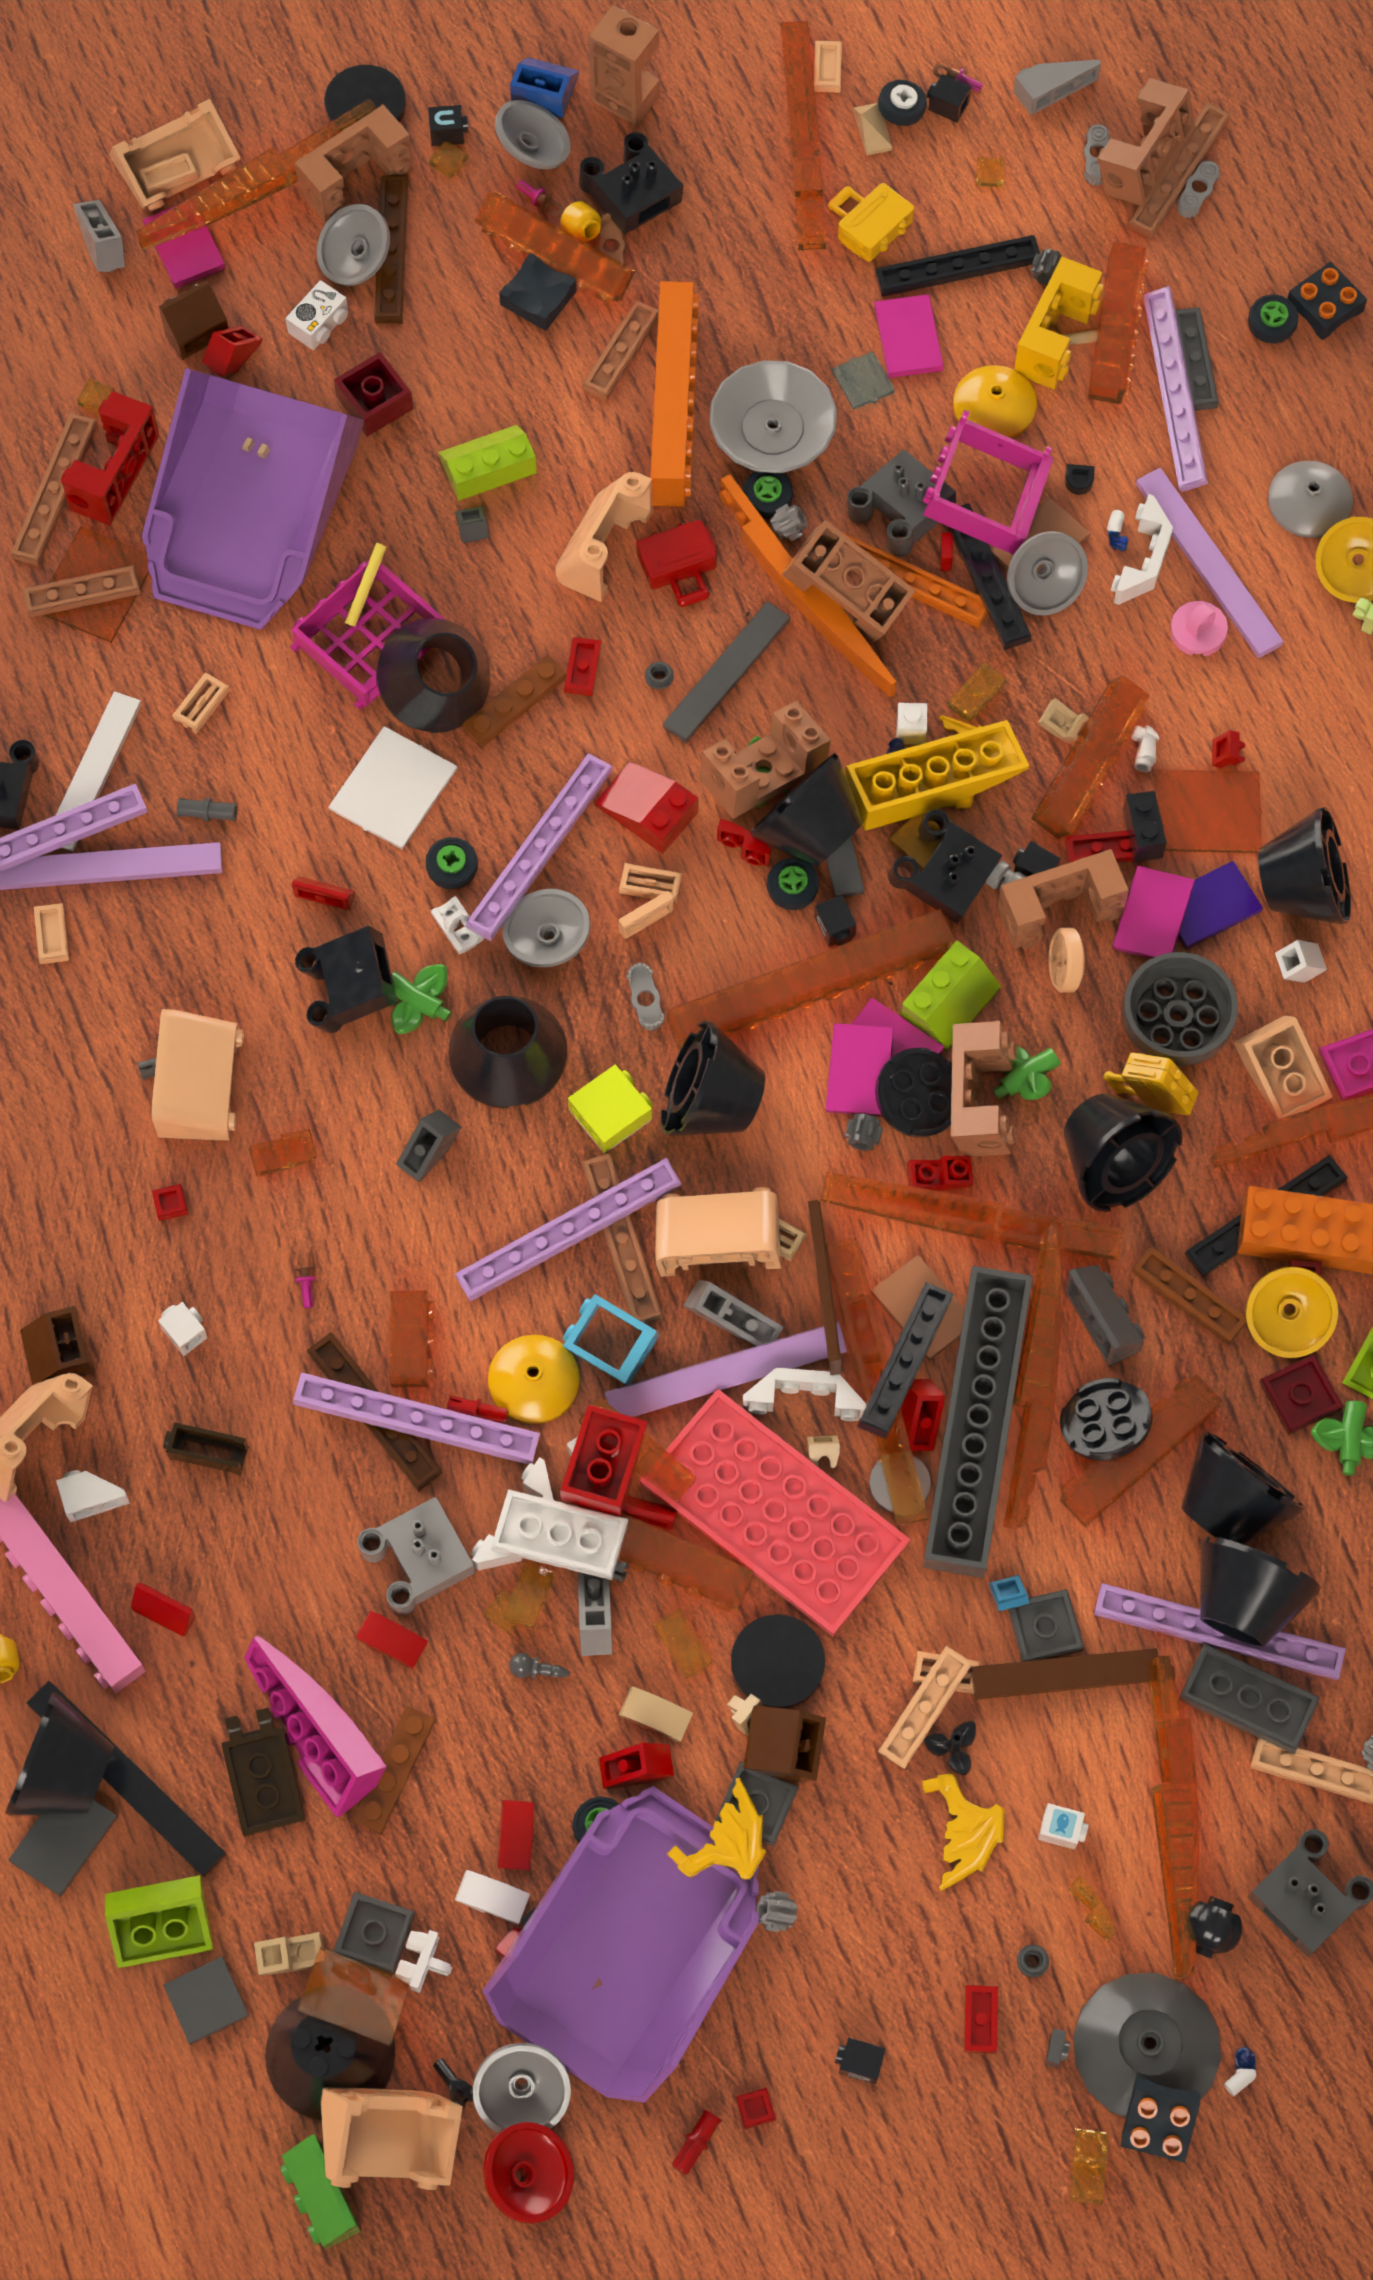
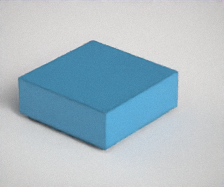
M1019 1575L989 1583L990 1592L998 1611L1029 1604L1028 1595Z

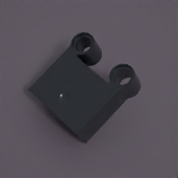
M632 132L625 137L623 147L624 163L604 174V164L596 157H587L580 164V189L589 193L600 207L611 215L612 221L624 235L682 202L684 185L648 145L647 137L640 132Z
M18 740L11 745L9 755L12 763L0 762V827L20 830L32 775L39 767V759L35 748L27 740ZM23 755L30 756L26 760H18Z
M934 809L924 816L918 826V833L926 842L934 843L940 841L938 847L921 872H919V865L914 858L909 856L898 858L888 872V880L893 887L907 890L955 923H958L1002 855L951 822L945 812ZM928 821L936 822L940 827V831L931 830L928 826ZM903 867L907 869L910 877H901L897 868Z
M369 925L315 948L305 947L296 955L295 965L300 972L316 980L325 979L330 1003L321 1000L315 1001L308 1007L306 1014L307 1020L311 1025L327 1033H335L344 1024L398 1003L383 934Z

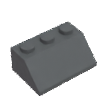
M1099 1265L1075 1268L1069 1271L1064 1292L1108 1367L1140 1352L1144 1343L1143 1340L1145 1339L1143 1331L1137 1323H1132L1128 1316L1129 1308L1122 1297L1118 1298L1113 1291L1114 1283L1107 1272L1103 1273Z

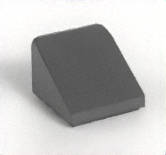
M483 506L455 512L462 543L489 538Z

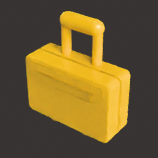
M885 183L877 186L866 198L860 196L852 187L846 186L828 203V208L843 218L838 225L837 237L840 242L858 257L868 262L872 261L880 252H885L888 249V245L898 235L905 234L906 228L913 222L914 206ZM852 197L859 204L852 211L846 213L840 206Z
M1130 1053L1122 1075L1107 1071L1103 1076L1104 1081L1115 1093L1138 1095L1147 1107L1163 1112L1190 1115L1199 1093L1171 1059Z

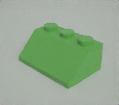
M313 2134L284 2153L282 2158L285 2164L281 2165L280 2169L287 2184L294 2182L299 2194L293 2197L301 2215L306 2212L309 2215L312 2225L307 2228L314 2244L321 2243L326 2250L361 2232L342 2188L331 2185V2180L325 2177L324 2149L316 2135Z

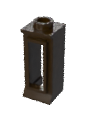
M175 1422L172 1431H167L163 1443V1448L166 1449L170 1460L174 1459L223 1470L240 1476L249 1448L246 1438ZM186 1440L231 1450L230 1460L183 1451Z

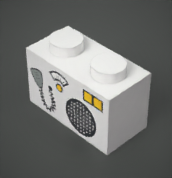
M320 280L285 318L288 334L314 351L320 343L323 344L327 341L331 331L337 324L340 325L346 320L349 313L346 297Z

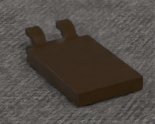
M269 1708L256 1710L260 1729L252 1732L242 1733L238 1716L225 1719L230 1741L223 1742L221 1745L244 1837L306 1821L284 1728L274 1729Z

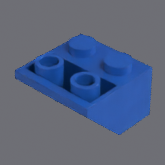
M527 57L518 63L510 83L511 101H530L544 107L553 115L563 118L577 82L579 71Z

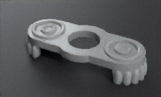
M1097 124L1089 128L1085 136L1087 144L1084 148V157L1086 158L1084 177L1086 181L1088 180V184L1093 186L1095 184L1096 186L1102 185L1103 182L1101 181V172L1097 158L1090 154V149L1096 146L1105 148L1110 139L1109 130L1105 126Z
M1212 161L1202 162L1194 175L1190 176L1187 180L1186 188L1177 201L1176 206L1177 212L1181 216L1184 215V218L1198 215L1202 203L1211 195L1215 181L1219 180L1220 175L1219 167L1216 163ZM1202 181L1206 184L1207 190L1203 193H1198L1193 190L1192 183Z
M638 963V965L634 964L630 967L627 975L632 992L631 1003L637 1011L641 1026L646 1030L653 1031L662 1025L665 1015L660 1008V994L653 982V970L645 963ZM640 993H651L654 996V1002L650 1006L640 1005L637 1001Z

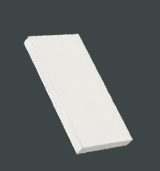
M508 1489L491 1549L492 1551L612 1580L629 1521L627 1518Z

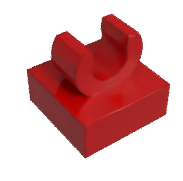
M1230 729L1212 740V766L1222 769L1229 764L1239 765L1245 761V757L1239 756V751L1246 747V744L1240 741L1239 732Z

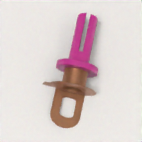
M937 64L933 68V74L939 78L941 74L938 73V69L942 68L947 71L946 76L971 86V89L980 92L983 87V83L963 74L964 68L958 71L953 67L949 69L941 64Z
M518 181L519 184L528 190L518 184L516 188L531 197L534 206L540 204L539 214L543 210L554 217L562 213L563 206L552 199V192L545 195V189L540 188L536 190L524 181ZM551 204L559 207L557 212L549 209Z
M312 1250L309 1251L308 1255L309 1267L293 1270L299 1271V1278H296L295 1282L301 1283L304 1308H312L314 1306L311 1282L316 1281V1277L311 1276V1270L316 1266ZM310 1256L313 1258V1266L310 1263Z

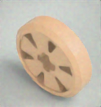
M1075 928L1057 929L1049 946L1048 966L1050 979L1059 993H1074L1080 986L1084 975V946L1081 936Z

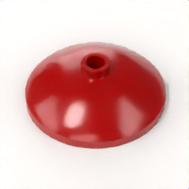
M521 2122L506 2127L494 2137L485 2154L483 2176L488 2195L499 2211L514 2221L534 2224L554 2217L566 2205L573 2189L574 2168L566 2145L555 2132L538 2123ZM516 2171L521 2174L520 2181L516 2178Z

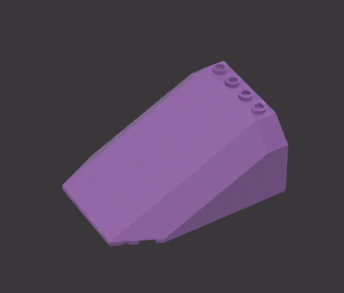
M186 368L142 533L149 561L147 563L149 574L152 577L151 585L154 598L262 630L304 583L357 448L364 419ZM247 437L254 441L250 452L242 449ZM262 443L268 445L270 449L265 459L257 454Z
M654 1786L642 1791L636 1797L632 1796L624 1800L620 1805L610 1810L606 1809L600 1812L483 1989V1993L498 2023L525 2042L542 2046L553 2052L562 2061L567 2071L605 2097L645 2103L676 2069L759 1923V1913L756 1912V1896L759 1894V1883L756 1876L759 1872V1865L750 1880L741 1879L738 1871L734 1868L715 1864L691 1878L683 1874L667 1853L675 1845L686 1856L697 1853L706 1843L715 1846L714 1841L709 1837L713 1827Z

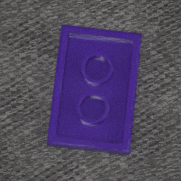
M1234 861L1195 879L1193 891L1178 936L1186 950L1262 912V905Z

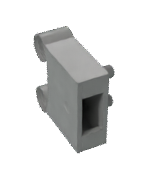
M436 1497L378 1528H367L358 1536L357 1544L364 1560L374 1563L381 1561L387 1553V1547L390 1546L410 1584L405 1581L394 1582L387 1590L386 1597L389 1607L397 1615L404 1616L410 1614L417 1604L475 1573V1568ZM375 1539L380 1541L379 1548L374 1551H368L364 1548L369 1540ZM405 1592L409 1594L410 1598L404 1604H397L393 1601L396 1594Z

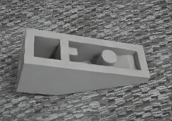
M1097 59L1037 64L1029 69L1025 68L1015 76L1013 93L1029 114L1033 115L1099 79L1101 62Z
M94 200L73 204L90 258L97 271L112 272L116 268L125 267L122 236L101 201Z
M697 1280L683 1305L703 1319L753 1346L777 1340L784 1328L708 1281Z
M578 1572L581 1656L613 1654L609 1579Z

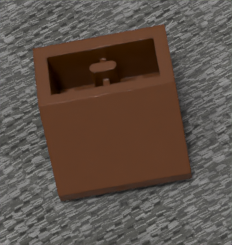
M207 280L200 284L192 285L184 293L167 299L159 306L165 336L182 360L206 348L213 332L229 328L227 318Z
M76 1306L45 1313L20 1330L32 1385L67 1373H74L79 1376L93 1373L81 1317Z
M753 1706L743 1768L793 1782L817 1781L826 1718L799 1710Z

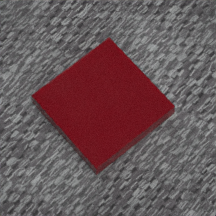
M1315 1354L1261 1378L1259 1381L1288 1435L1342 1410L1344 1407Z

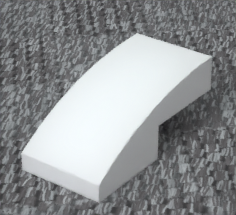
M466 1870L455 1901L480 1912L490 1913L510 1923L519 1924L530 1894L503 1882Z

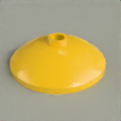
M998 365L984 366L969 372L957 385L953 398V409L958 422L963 411L966 410L970 412L968 420L1011 439L1023 433L1030 426L1037 408L1036 393L1027 378L1014 369ZM992 392H999L1001 394L994 395Z
M1351 517L1333 525L1319 542L1315 558L1318 577L1323 586L1332 595L1343 601L1357 603L1360 597L1368 601L1373 600L1372 518ZM1360 554L1363 556L1364 561L1361 565L1353 563L1354 555Z
M1300 1267L1280 1268L1265 1275L1253 1287L1246 1304V1322L1254 1340L1271 1354L1285 1358L1303 1357L1320 1349L1333 1334L1338 1320L1337 1300L1331 1287L1318 1274ZM1286 1304H1293L1294 1310L1292 1312H1284Z
M543 1335L521 1336L505 1344L494 1356L488 1372L489 1391L496 1406L507 1408L509 1418L526 1424L546 1423L561 1416L574 1402L580 1384L578 1365L572 1353L564 1348L563 1344L559 1341ZM531 1369H536L539 1372L535 1377H530L527 1373Z

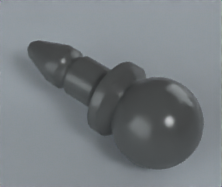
M526 1653L515 1654L509 1662L510 1672L518 1678H525L530 1675L532 1679H535L537 1673L554 1678L567 1677L570 1674L567 1669L559 1665L552 1666L548 1663H539V1657L532 1659Z

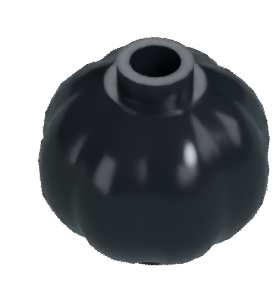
M1210 1896L1208 1903L1199 1900L1189 1907L1184 1916L1183 1930L1186 1938L1195 1945V1953L1212 1959L1214 1953H1227L1238 1945L1243 1933V1925L1240 1916L1232 1913L1233 1904Z

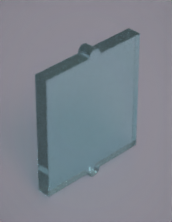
M874 352L856 359L850 358L849 362L832 368V373L853 410L871 402L875 404L878 399L895 393L894 387Z

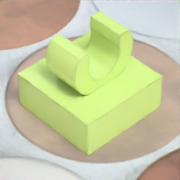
M1360 597L1355 606L1356 609L1353 612V616L1364 620L1361 631L1371 635L1373 632V604L1367 599Z

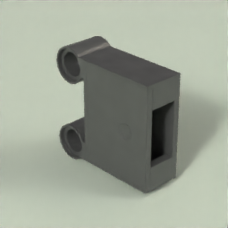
M903 449L864 484L854 487L848 492L847 507L849 518L855 523H865L872 518L873 507H875L892 521L887 528L889 551L895 556L909 554L913 549V544L939 523L923 516L927 505L923 502V498L928 487L933 488L934 483L930 482L933 472ZM944 482L939 497L956 504V491Z
M1310 1829L1304 1832L1297 1841L1296 1848L1248 1896L1307 1957L1355 1910L1363 1909L1373 1899V1882L1368 1877L1361 1875L1353 1877L1341 1892L1313 1864L1323 1857L1329 1845L1326 1835L1317 1829ZM1305 1840H1315L1319 1845V1852L1310 1853L1307 1851L1304 1845ZM1355 1885L1361 1886L1366 1892V1899H1356L1351 1893V1887Z

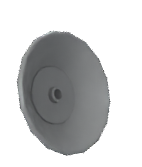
M763 360L740 367L721 382L710 403L709 425L718 447L735 463L756 472L785 473L805 467L825 452L836 432L837 407L829 388L812 371L788 361ZM769 425H776L777 428L772 429V428H769L768 426H769Z

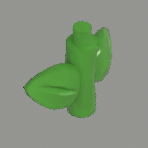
M433 964L418 971L413 984L397 971L392 973L396 996L401 1000L391 1013V1024L397 1034H406L417 1029L423 1022L424 1014L432 1019L439 1017L445 1022L448 1021L452 1012L444 1007V1001L437 998L443 993L447 985L448 973L445 965Z
M1017 1046V1059L1013 1060V1070L1002 1071L1006 1076L1000 1079L1002 1084L992 1091L998 1100L1007 1094L1012 1097L1018 1092L1025 1100L1042 1098L1052 1088L1051 1080L1044 1074L1057 1068L1061 1063L1050 1047L1031 1057L1027 1050Z
M1360 1401L1346 1402L1342 1422L1332 1418H1324L1317 1422L1311 1430V1435L1323 1449L1332 1452L1339 1450V1462L1343 1464L1342 1474L1345 1476L1355 1475L1356 1466L1361 1464V1456L1366 1459H1373V1427H1363L1367 1404Z

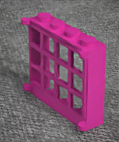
M369 561L361 563L356 568L354 574L349 579L341 581L329 597L321 599L310 614L296 621L292 629L294 644L290 646L294 652L303 649L358 699L354 703V706L358 709H362L364 706L367 707L380 695L376 671L366 664L363 659L376 647L382 650L384 646L382 642L395 630L400 629L402 624L415 612L423 619L438 618L446 620L381 563L374 581L380 580L391 591L378 603L368 596L366 603L371 609L358 620L356 627H350L342 636L337 638L325 625L338 614L345 619L347 618L348 612L344 608L354 600ZM396 595L410 607L397 620L383 609ZM376 613L391 624L377 638L363 626ZM319 631L333 642L325 651L311 640ZM356 631L361 632L371 641L358 655L344 644ZM338 648L352 659L344 668L330 657ZM431 648L420 650L417 661ZM357 665L371 676L363 685L349 674Z

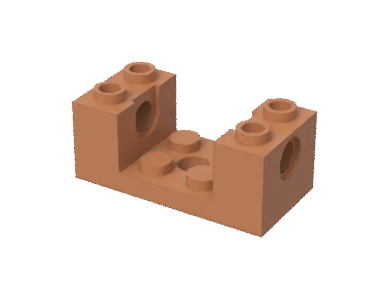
M612 5L588 36L591 102L637 126L660 96V79L649 71L645 73L641 71L659 48V30L651 23L643 22L634 17L629 11L621 10Z
M1152 78L1149 79L1144 88L1140 89L1137 95V103L1142 111L1140 120L1143 123L1144 135H1146L1142 139L1140 147L1111 138L1106 147L1100 150L1097 158L1105 195L1143 207L1196 127L1189 89Z
M384 105L380 106L294 162L299 194L326 223L333 214L347 206L342 188H344L343 179L357 167L364 166L369 159L372 158L387 176L403 175L413 166L410 134Z
M826 520L812 531L781 574L803 592L812 585L816 586L856 617L853 621L854 625L870 644H873L887 632L916 591ZM849 571L858 574L860 578L859 585L854 586L847 581L846 576Z
M796 700L773 713L770 735L736 752L727 739H724L703 750L699 780L734 819L805 780L814 769L828 758L831 739ZM764 766L769 768L771 771L769 773L758 772L756 768Z
M1112 849L1001 885L997 911L1013 949L1020 947L1028 949L1041 941V926L1045 924L1046 919L1043 909L1052 905L1054 901L1061 899L1071 900L1083 892L1095 922L1102 920L1109 922L1123 914L1129 889Z
M1000 1021L953 1024L951 1138L963 1156L1011 1154L1012 1144L1016 1143L1015 1127L1011 1126L1008 1116L1003 1115L999 1105L981 1106L980 1100H977V1091L982 1089L981 1073L1012 1071L1013 1060L1017 1059L1016 1042H1012L1010 1032L1005 1030Z

